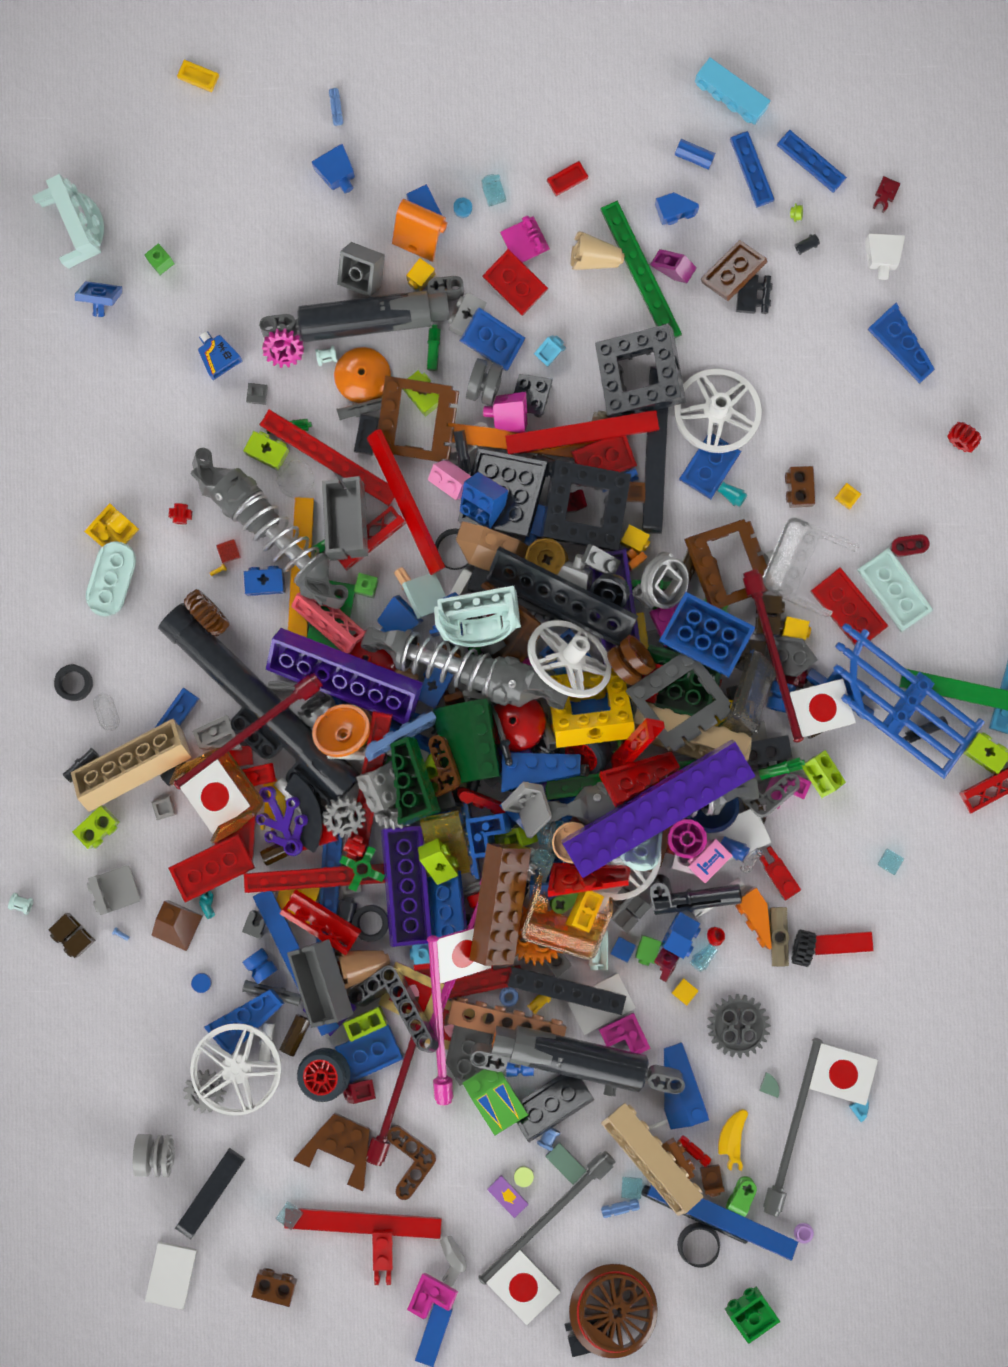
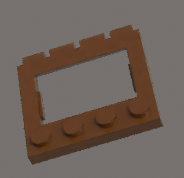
M385 376L378 429L382 430L393 455L441 462L443 459L450 460L451 446L445 445V442L452 443L454 427L448 426V423L455 424L457 408L450 406L451 404H458L459 391L453 390V386ZM402 388L428 394H439L431 451L424 450L421 447L395 445Z
M745 519L684 539L706 600L717 608L751 598V596L747 597L745 588L734 591L729 595L726 594L708 546V541H715L727 537L729 534L739 532L752 570L758 569V572L761 573L766 592L770 591V587L774 585L771 574L764 573L768 569L764 556H758L757 554L762 551L757 537L751 538V535L755 534L751 521L745 522Z

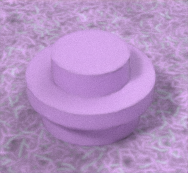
M800 1223L794 1229V1237L800 1243H808L814 1236L812 1227L807 1223Z

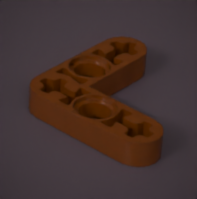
M435 735L430 738L428 745L438 772V776L430 779L431 783L436 782L438 784V791L435 793L436 797L458 788L461 784V777L447 739L443 736ZM437 740L442 742V744L439 745L440 749L435 747V745L437 744ZM443 757H447L449 760L446 768H443L440 763ZM450 777H454V779H455V780L452 781V784H449V783L443 784V783H442V782L449 781V780H450Z
M395 1125L388 1131V1141L414 1160L397 1184L395 1191L399 1199L407 1200L413 1195L434 1166L436 1154L431 1148L404 1128ZM392 1131H400L399 1136L403 1139L405 1135L408 1137L404 1141L403 1146L400 1145L402 1140H400L399 1138H396L395 1140L392 1139ZM410 1141L417 1144V1150L414 1152H410L406 1148V1144ZM421 1147L423 1148L422 1153L424 1155L431 1154L432 1162L427 1161L425 1163L424 1157L420 1154L418 1158L415 1156L419 1153ZM413 1169L421 1171L422 1176L417 1180L413 1179L410 1175ZM406 1178L411 1183L416 1184L414 1187L412 1184L408 1187L409 1194L404 1193L402 1195L400 1193V1187L404 1188L408 1183V1181L405 1180Z

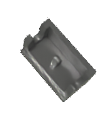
M252 910L249 912L242 932L261 939L264 935L263 930L266 923L264 919H261V921L257 919L255 921L258 911Z

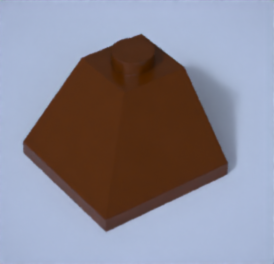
M166 900L163 902L156 917L151 936L187 951L203 915L170 900Z

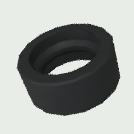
M75 664L60 668L54 678V688L57 694L63 699L70 701H80L86 698L93 687V679L90 672L84 667ZM69 672H78L84 678V687L77 694L67 693L62 686L63 678Z
M373 904L360 908L354 914L352 925L361 930L359 921L363 914L375 912L381 917L382 927L378 933L369 935L361 931L358 937L367 942L381 939L389 928L386 911L380 906Z

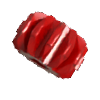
M957 422L947 435L949 442L954 447L972 453L978 447L982 439L980 433L965 422Z

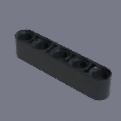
M231 1148L227 1150L175 1227L176 1230L190 1240L192 1239L245 1161L243 1156Z

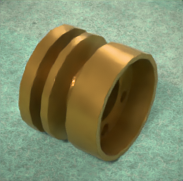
M548 538L538 539L533 542L527 549L525 557L526 560L556 575L559 574L562 566L569 561L568 554L563 546L555 540ZM546 556L553 558V560L550 561V565L544 563V561H546Z

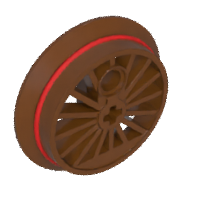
M605 1264L592 1269L577 1283L570 1299L569 1319L576 1338L587 1350L604 1358H622L638 1351L651 1337L657 1322V1300L650 1283L641 1273L626 1265ZM613 1278H621L619 1287L615 1291ZM609 1280L611 1299L602 1285V1282ZM626 1280L633 1282L631 1286L625 1285ZM596 1286L601 1290L607 1303L592 1292ZM636 1287H638L641 1290V1293H639L638 1295L635 1291ZM629 1290L630 1297L627 1300H623V1293ZM589 1295L604 1307L586 1303ZM643 1297L645 1298L646 1304L631 1307ZM585 1307L603 1311L601 1313L584 1315ZM613 1309L618 1311L617 1315L612 1312ZM647 1309V1317L629 1313ZM626 1317L645 1321L643 1329H640ZM602 1318V1319H600L599 1321H597L596 1323H594L593 1325L590 1324L588 1321H586V1320H592V1319ZM624 1322L639 1332L635 1339ZM604 1324L602 1329L599 1331L597 1328ZM621 1327L630 1340L625 1345H623ZM615 1328L617 1333L618 1344H616L613 1341ZM609 1329V1333H608V1337H607V1336L605 1335V1333H606L607 1330Z

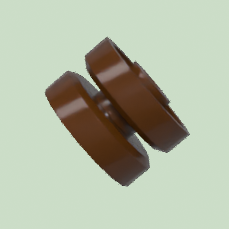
M628 635L620 642V646L616 645L607 652V658L613 670L624 682L632 686L642 679V675H648L656 668L650 652L632 635Z

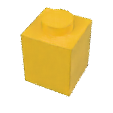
M419 258L406 275L407 284L414 290L419 289L423 291L428 282L436 275L435 268Z
M629 524L620 545L628 549L633 548L636 553L640 554L642 550L646 552L651 542L648 540L650 535Z
M787 616L784 618V628L781 636L802 638L805 641L811 634L810 621Z

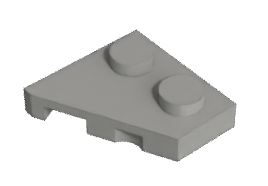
M228 715L192 731L200 749L218 750L236 736V733L231 728V721ZM241 744L237 745L232 750H242Z

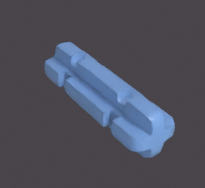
M338 88L329 89L334 126L343 125Z
M632 1199L630 1202L624 1201L611 1204L612 1206L610 1207L609 1205L603 1206L601 1211L603 1217L608 1218L613 1214L616 1216L628 1213L629 1210H639L640 1206L637 1199Z

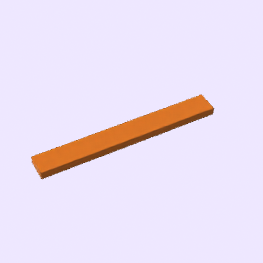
M448 423V426L454 427V432L465 430L467 445L507 450L505 436L518 434L517 432L496 428ZM453 433L452 443H455L454 433ZM592 442L527 453L573 458L570 451Z

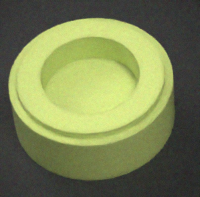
M521 1166L516 1169L514 1180L518 1186L528 1187L533 1182L534 1175L529 1167Z

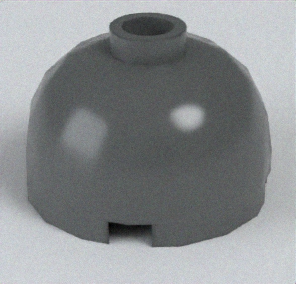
M323 693L324 697L314 696L300 707L302 711H298V715L308 727L313 728L319 716L325 714L329 708L336 706L331 695Z

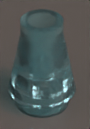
M709 944L692 956L690 964L697 971L702 972L707 969L718 950Z

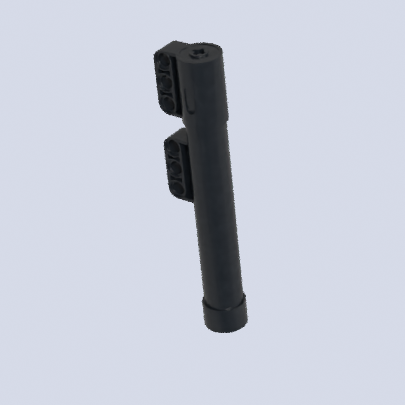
M184 603L179 604L170 611L159 624L158 629L173 644H177L242 707L230 723L232 730L237 735L282 702L216 636L208 632L195 619ZM289 707L256 731L259 737L258 741H255L252 735L244 740L261 758L266 760L275 757L284 748L296 759V763L286 774L287 783L290 781L293 773L297 772L313 787L320 805L321 799H325L329 806L332 805L330 800L338 801V796L342 798L358 782L356 777L361 775L347 760L329 759L327 755L322 753L313 741L312 729ZM240 718L245 722L244 728L238 723ZM267 745L271 746L272 754L267 753ZM321 805L322 813L327 812L326 808Z

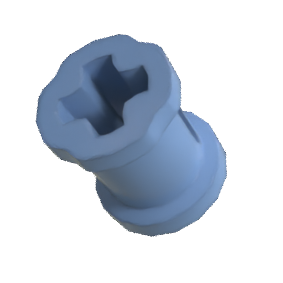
M551 1128L543 1133L541 1139L537 1140L536 1143L552 1151L554 1141L561 1133L555 1128Z

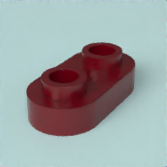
M923 534L898 537L892 541L890 549L897 557L917 555L928 550L930 541ZM916 542L921 543V548L916 547ZM898 544L902 545V551L897 549Z

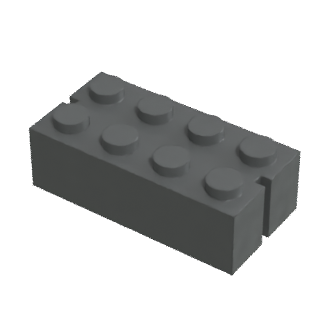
M360 476L342 478L347 489H344L339 479L322 481L325 553L331 561L348 559V555L351 558L368 556L365 484Z
M329 939L306 945L287 953L311 1028L339 1022L354 1015Z

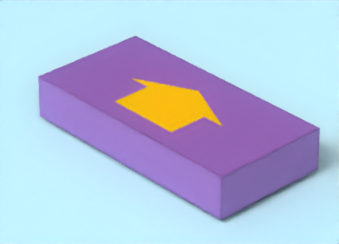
M502 1175L487 1188L514 1218L528 1206V1202Z

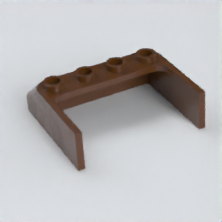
M487 581L481 585L485 590L497 589ZM518 604L521 627L515 628L513 632L503 639L507 646L493 654L491 657L494 659L499 656L504 658L511 656L518 658L523 663L528 656L530 636L541 623L520 604ZM538 635V637H537V639H536V643H537V641L539 640V638L541 637L540 635ZM449 642L451 652L455 646ZM444 644L442 648L447 651V646ZM457 649L453 656L461 659V651Z

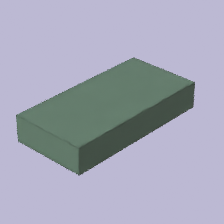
M560 1142L553 1147L552 1151L545 1155L572 1185L587 1172Z

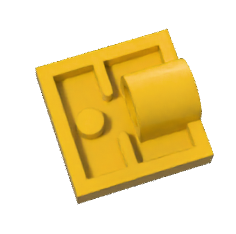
M109 503L84 532L103 547L107 543L114 541L126 544L139 528Z

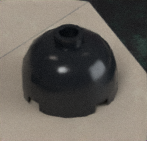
M606 573L599 576L590 588V592L622 608L626 605L630 595L627 581L616 573Z

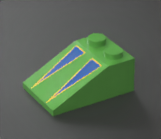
M484 1069L462 1083L494 1136L528 1116L503 1071L496 1072Z

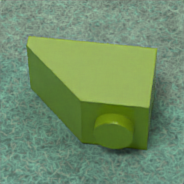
M521 827L511 829L512 831L508 833L494 835L496 844L526 846L538 842L537 834L532 838H528Z

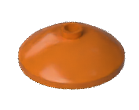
M358 347L347 351L338 360L334 371V380L339 392L346 399L356 403L382 397L385 376H391L390 367L385 357L378 351L367 347ZM363 369L365 370V373L363 375H359L358 371Z
M349 704L336 705L317 718L312 730L313 741L316 747L325 755L331 757L347 756L356 752L365 744L370 733V722L365 712L360 708Z

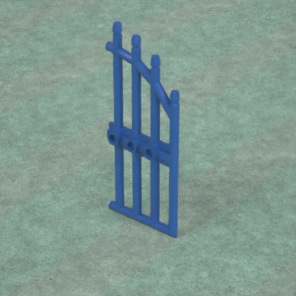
M844 623L842 629L856 639L857 642L853 651L848 647L846 648L843 643L838 642L835 645L840 652L842 651L850 659V673L838 664L833 667L835 672L841 674L851 686L854 700L844 694L841 697L842 701L945 779L985 721L978 718L974 722L932 689L935 683L921 672L916 676L869 641L867 639L869 632L866 629H863L860 634L857 630L852 629L849 624ZM863 646L911 682L906 691H903L859 657ZM858 666L900 697L894 707L857 679ZM860 691L889 713L883 722L864 708ZM926 695L971 728L965 738L921 705ZM916 710L960 744L954 753L910 720V717ZM904 726H907L949 759L943 768L898 735Z

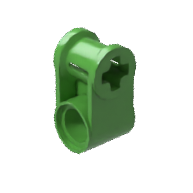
M579 893L556 896L550 900L551 909L558 914L565 913L574 905ZM557 900L560 902L564 901L562 902L563 907L561 909L559 907L555 908Z
M743 1176L739 1178L726 1204V1209L743 1217H746L757 1192V1187L750 1177ZM749 1184L751 1188H746L744 1190L743 1186H748Z

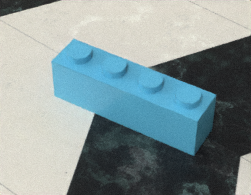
M710 57L696 75L695 83L701 90L708 91L715 100L722 101L730 111L740 114L747 123L756 125L770 104L771 100Z

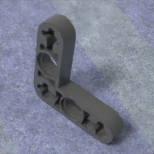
M791 773L785 775L763 795L758 790V803L761 806L766 805V811H758L759 807L755 802L757 799L742 801L756 816L766 817L799 789L800 780L797 775ZM788 780H790L791 782L795 780V786L793 787L792 785H789L786 788V792L788 793H785L783 788H785L788 785ZM774 791H779L782 797L779 800H774L771 794Z

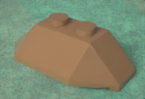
M462 521L456 537V541L468 564L487 571L490 570L496 551L500 546L524 559L529 548L528 545L520 540L487 527ZM506 568L508 574L514 573L511 569Z

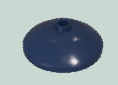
M736 797L727 802L718 815L712 814L711 816L709 814L707 816L699 809L694 817L689 815L685 819L698 822L706 833L722 832L735 822L739 813V799Z

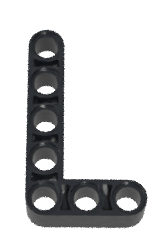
M386 966L349 991V1001L360 1007L369 1005L388 992L417 1048L427 1053H433L438 1049V1038L403 973L399 969ZM394 971L393 979L389 980L390 973ZM378 982V988L374 991L373 985ZM403 988V994L398 997L399 989ZM359 993H362V998L358 1001L357 996ZM412 1005V1011L407 1014V1007ZM420 1021L421 1028L416 1031V1024ZM429 1038L430 1045L426 1048L425 1041Z

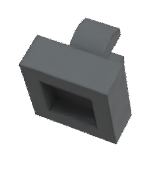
M248 383L246 402L266 405L268 385Z

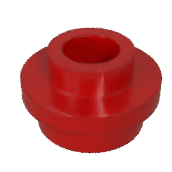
M711 927L707 931V939L711 945L719 946L725 940V933L719 927Z

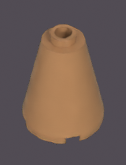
M349 950L346 956L339 951H335V957L339 956L337 964L343 983H345V989L361 983L377 971L390 965L388 953L385 954L383 950Z

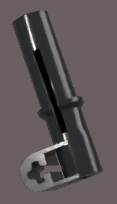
M657 874L650 885V896L655 915L683 911L694 913V910L742 904L739 884L700 890H691L689 888L685 892L672 893L669 878L663 874ZM660 888L663 889L662 895H659Z

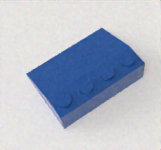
M685 592L659 642L730 677L754 632L755 626Z

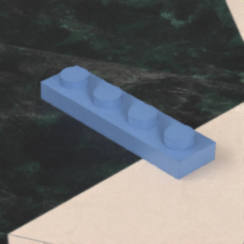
M432 711L428 714L423 713L412 723L407 722L399 730L388 732L378 742L376 740L372 741L367 745L365 757L368 761H371L391 750V743L405 737H414L435 724L436 716Z

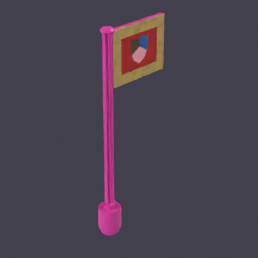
M478 903L476 905L468 928H472L475 926ZM396 961L394 968L399 969L403 973L435 1033L431 977L419 971H414V969ZM394 971L391 972L389 980L393 979ZM456 979L447 981L445 984L440 983L442 1013ZM403 988L399 989L398 997L403 994ZM388 992L382 995L378 1005L400 1015ZM412 1005L407 1007V1014L412 1011Z

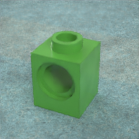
M159 243L144 254L147 261L160 276L174 265L171 257Z
M359 573L354 588L355 594L374 599L379 582L378 578Z
M641 935L635 958L639 959L638 963L647 966L650 963L655 964L654 960L658 955L661 941Z

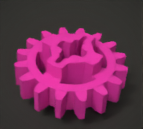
M286 328L283 329V332L276 329L275 334L269 332V337H264L262 345L263 356H267V362L272 360L273 366L277 363L280 364V368L283 367V364H286L288 368H290V363L296 365L297 360H301L304 353L303 341H299L300 336H293L294 331L287 333Z

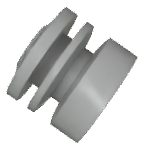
M138 1134L136 1136L132 1162L134 1176L148 1177L152 1168L155 1177H159L161 1171L163 1177L170 1176L175 1158L173 1136L166 1135L163 1139V1135L159 1134L155 1143L151 1134Z

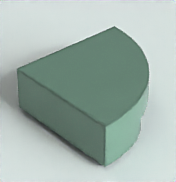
M765 1072L759 1091L778 1098L779 1085L771 1074Z

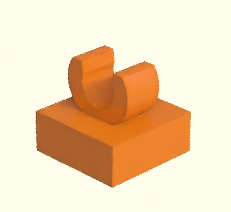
M633 548L626 552L630 560L628 562L630 571L647 559L644 552L637 555Z

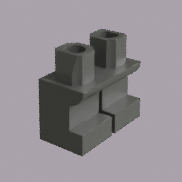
M622 887L617 894H623L630 891ZM637 895L623 900L619 906L610 901L605 910L610 914L609 917L628 934L638 920L626 908L641 919L650 909L651 905Z

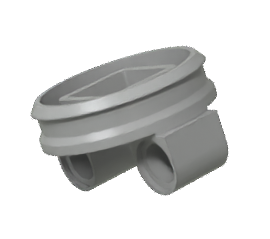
M659 553L646 566L641 583L633 590V596L645 608L652 609L654 606L662 609L676 606L688 589L689 576L686 566L671 553ZM664 575L673 578L665 592L657 586Z

